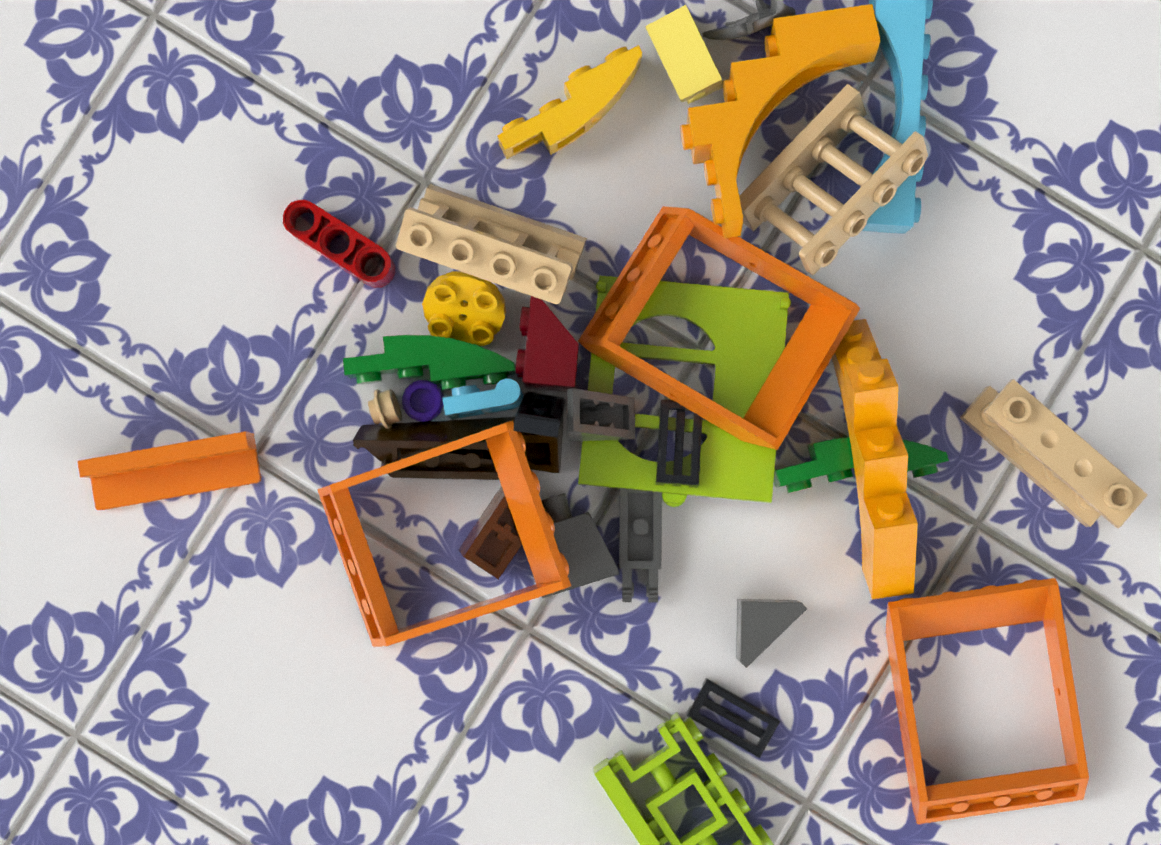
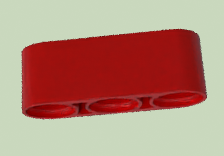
M296 200L285 208L283 224L286 230L299 242L370 287L382 288L393 280L395 275L394 261L381 246L310 201ZM304 213L314 214V223L310 229L306 231H298L296 229V221L300 215ZM336 236H349L350 244L345 252L340 254L331 252L330 244ZM373 257L383 258L385 267L379 275L368 276L365 274V265L369 259Z

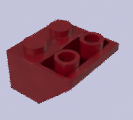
M531 296L530 307L522 306L520 332L521 337H527L526 349L517 350L515 374H517V378H523L525 389L567 392V389H575L579 344L544 301Z

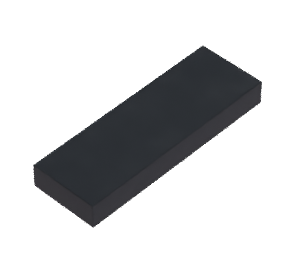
M527 391L516 413L513 431L558 438L566 399L560 396Z

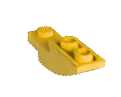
M638 45L630 50L626 46L618 48L605 57L606 62L592 69L590 65H586L573 71L568 76L569 81L564 83V93L568 100L564 102L560 98L552 100L539 109L540 114L526 121L524 117H520L503 126V133L497 135L499 146L506 159L542 141L550 155L589 131L618 102L632 82L641 65L643 52Z

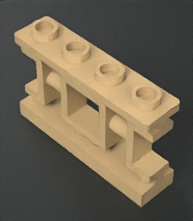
M430 184L426 188L424 198L420 199L418 209L410 207L405 211L396 248L541 300L559 304L569 280H573L587 238Z

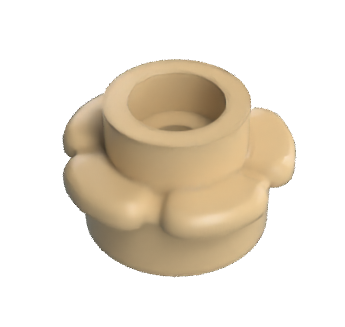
M376 389L374 391V399L368 401L371 417L376 425L382 423L386 429L391 428L393 423L402 421V412L398 399L392 389L384 392Z

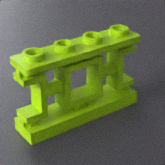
M678 712L670 716L671 719L659 724L657 729L667 745L633 767L623 751L620 750L612 758H606L593 767L595 777L640 845H664L668 841L671 845H718L711 834L729 823L720 809V806L725 803L753 845H774L762 825L759 824L753 828L744 815L751 809L739 790L736 788L729 792L721 779L727 775V772L714 752L706 756L699 746L698 742L704 739L691 717L683 721ZM676 732H680L708 775L709 779L705 782L701 780L694 768L678 779H675L664 763L681 751L680 746L673 737V734ZM622 769L631 783L651 772L661 787V790L645 800V804L652 814L651 818H646L617 772ZM693 784L714 816L679 838L659 806ZM739 839L738 841H736V842L733 843L732 845H744V844L742 843L741 839Z

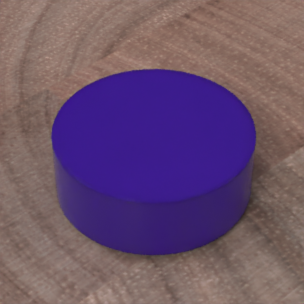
M418 380L408 385L402 396V406L410 418L419 422H429L436 419L443 411L442 398H444L441 389L431 381Z

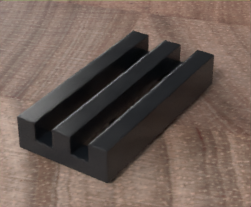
M673 400L660 401L655 485L672 484V486L679 487L687 485L698 488L702 417L693 413L690 476L682 475L685 411L690 410ZM669 410H676L673 475L665 474Z
M705 678L702 688L696 694L693 704L686 712L687 717H691L694 721L759 758L780 723V720L708 678ZM710 691L766 722L768 725L765 730L707 698ZM702 705L759 737L757 745L701 714L699 711Z

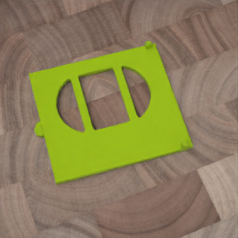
M599 275V281L596 283L598 291L596 311L618 277ZM660 281L632 327L643 320L657 316L682 318L699 327L709 337L715 349L709 351L623 342L620 347L639 358L714 365L715 378L712 401L744 418L785 349L788 309L791 306L789 293ZM591 353L588 391L613 394L615 366ZM635 414V428L659 430V416ZM669 417L668 431H675L676 418ZM685 419L684 432L692 433L693 419ZM702 420L701 434H705L707 439L701 445L698 488L681 485V487L672 486V484L655 485L657 462L634 455L624 448L618 440L582 441L578 484L662 492L664 503L670 507L681 506L685 502L687 495L772 503L776 450L743 442L709 421ZM691 454L683 457L682 475L690 476ZM674 461L666 462L665 474L673 475Z

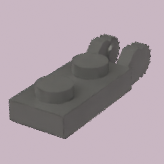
M620 488L619 569H622V602H632V597L634 596L632 569H648L646 596L648 597V602L658 603V569H661L662 492Z

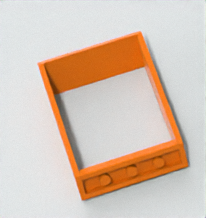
M662 206L578 342L589 352L679 403L693 413L698 414L739 440L778 450L843 337L849 330L860 307L738 236L724 238L721 226L715 225L714 222L689 208ZM688 235L810 304V307L744 418L620 347Z
M513 420L317 489L373 647H383L571 587L568 578V562L565 556L559 552L553 535L555 532L554 522L543 507L539 495V480L536 474L530 470L525 456L526 444L523 435L519 431H513ZM485 440L536 584L398 629L348 487Z
M1056 578L1031 579L1023 583L1002 586L990 585L981 589L961 592L949 591L940 595L903 598L898 601L888 602L885 634L911 802L916 823L924 824L1083 800L1089 780V773L1059 586ZM1043 621L1066 766L926 786L903 641Z

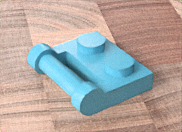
M505 378L500 380L495 389L480 391L477 385L462 386L451 389L452 396L442 398L445 415L454 420L516 409L521 404L523 393L515 380Z

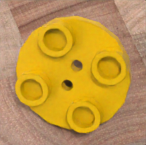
M452 271L438 276L428 286L422 303L424 317L428 322V331L432 336L456 339L479 346L488 345L493 341L494 335L501 330L506 316L505 299L497 286L490 281L461 271Z

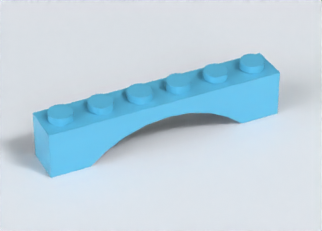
M869 0V4L873 5L881 40L879 46L889 65L895 91V117L891 137L903 144L915 131L923 137L925 135L926 117L920 115V103L927 96L928 75H922L923 59L927 60L929 56L931 37L930 34L924 33L925 19H929L931 16L933 0ZM884 154L883 158L879 162L873 174L890 158V156ZM924 165L917 174L909 176L897 188L894 197L887 205L880 206L868 218L862 231L905 234L914 226V223L919 222L921 199L915 197L916 182H920L922 179Z

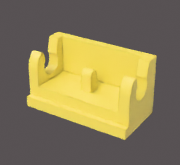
M686 5L645 26L681 102L687 101L690 104L723 88L721 75Z

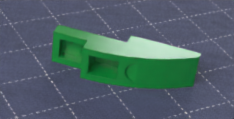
M430 335L383 336L385 353L343 358L344 375L350 379L356 378L357 384L382 382L381 375L398 373V379L418 378L423 376V369H429L432 383L441 384L442 390H451L467 386L466 380L482 378L483 385H495L500 380L508 379V375H514L516 371L513 361L491 350L456 339Z
M837 438L808 444L807 448L811 461L774 470L775 487L786 485L788 493L812 487V478L827 475L829 483L853 477L851 468H854L850 438ZM903 440L908 453L907 472L912 471L913 478L937 473V464L949 461L948 455L944 451L928 445Z

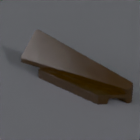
M515 417L393 423L392 427L388 429L383 424L362 425L353 439V446L357 449L365 448L381 461L382 467L512 420L515 423ZM563 418L558 438L521 432L526 444L525 456L530 469L560 473ZM485 440L388 473L391 478L499 480Z

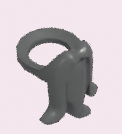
M755 0L757 13L736 21L727 22L725 27L703 32L702 35L707 39L714 40L736 39L772 26L773 18L793 16L796 12L793 7L784 4L783 0H771V6L763 0Z

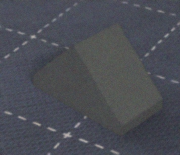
M574 388L567 389V421L570 441L635 439V398Z
M737 599L736 658L747 668L807 610L805 605L797 600Z

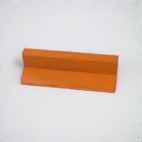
M246 431L78 461L80 478H91L95 508L97 510H107L255 484L261 481L254 433Z

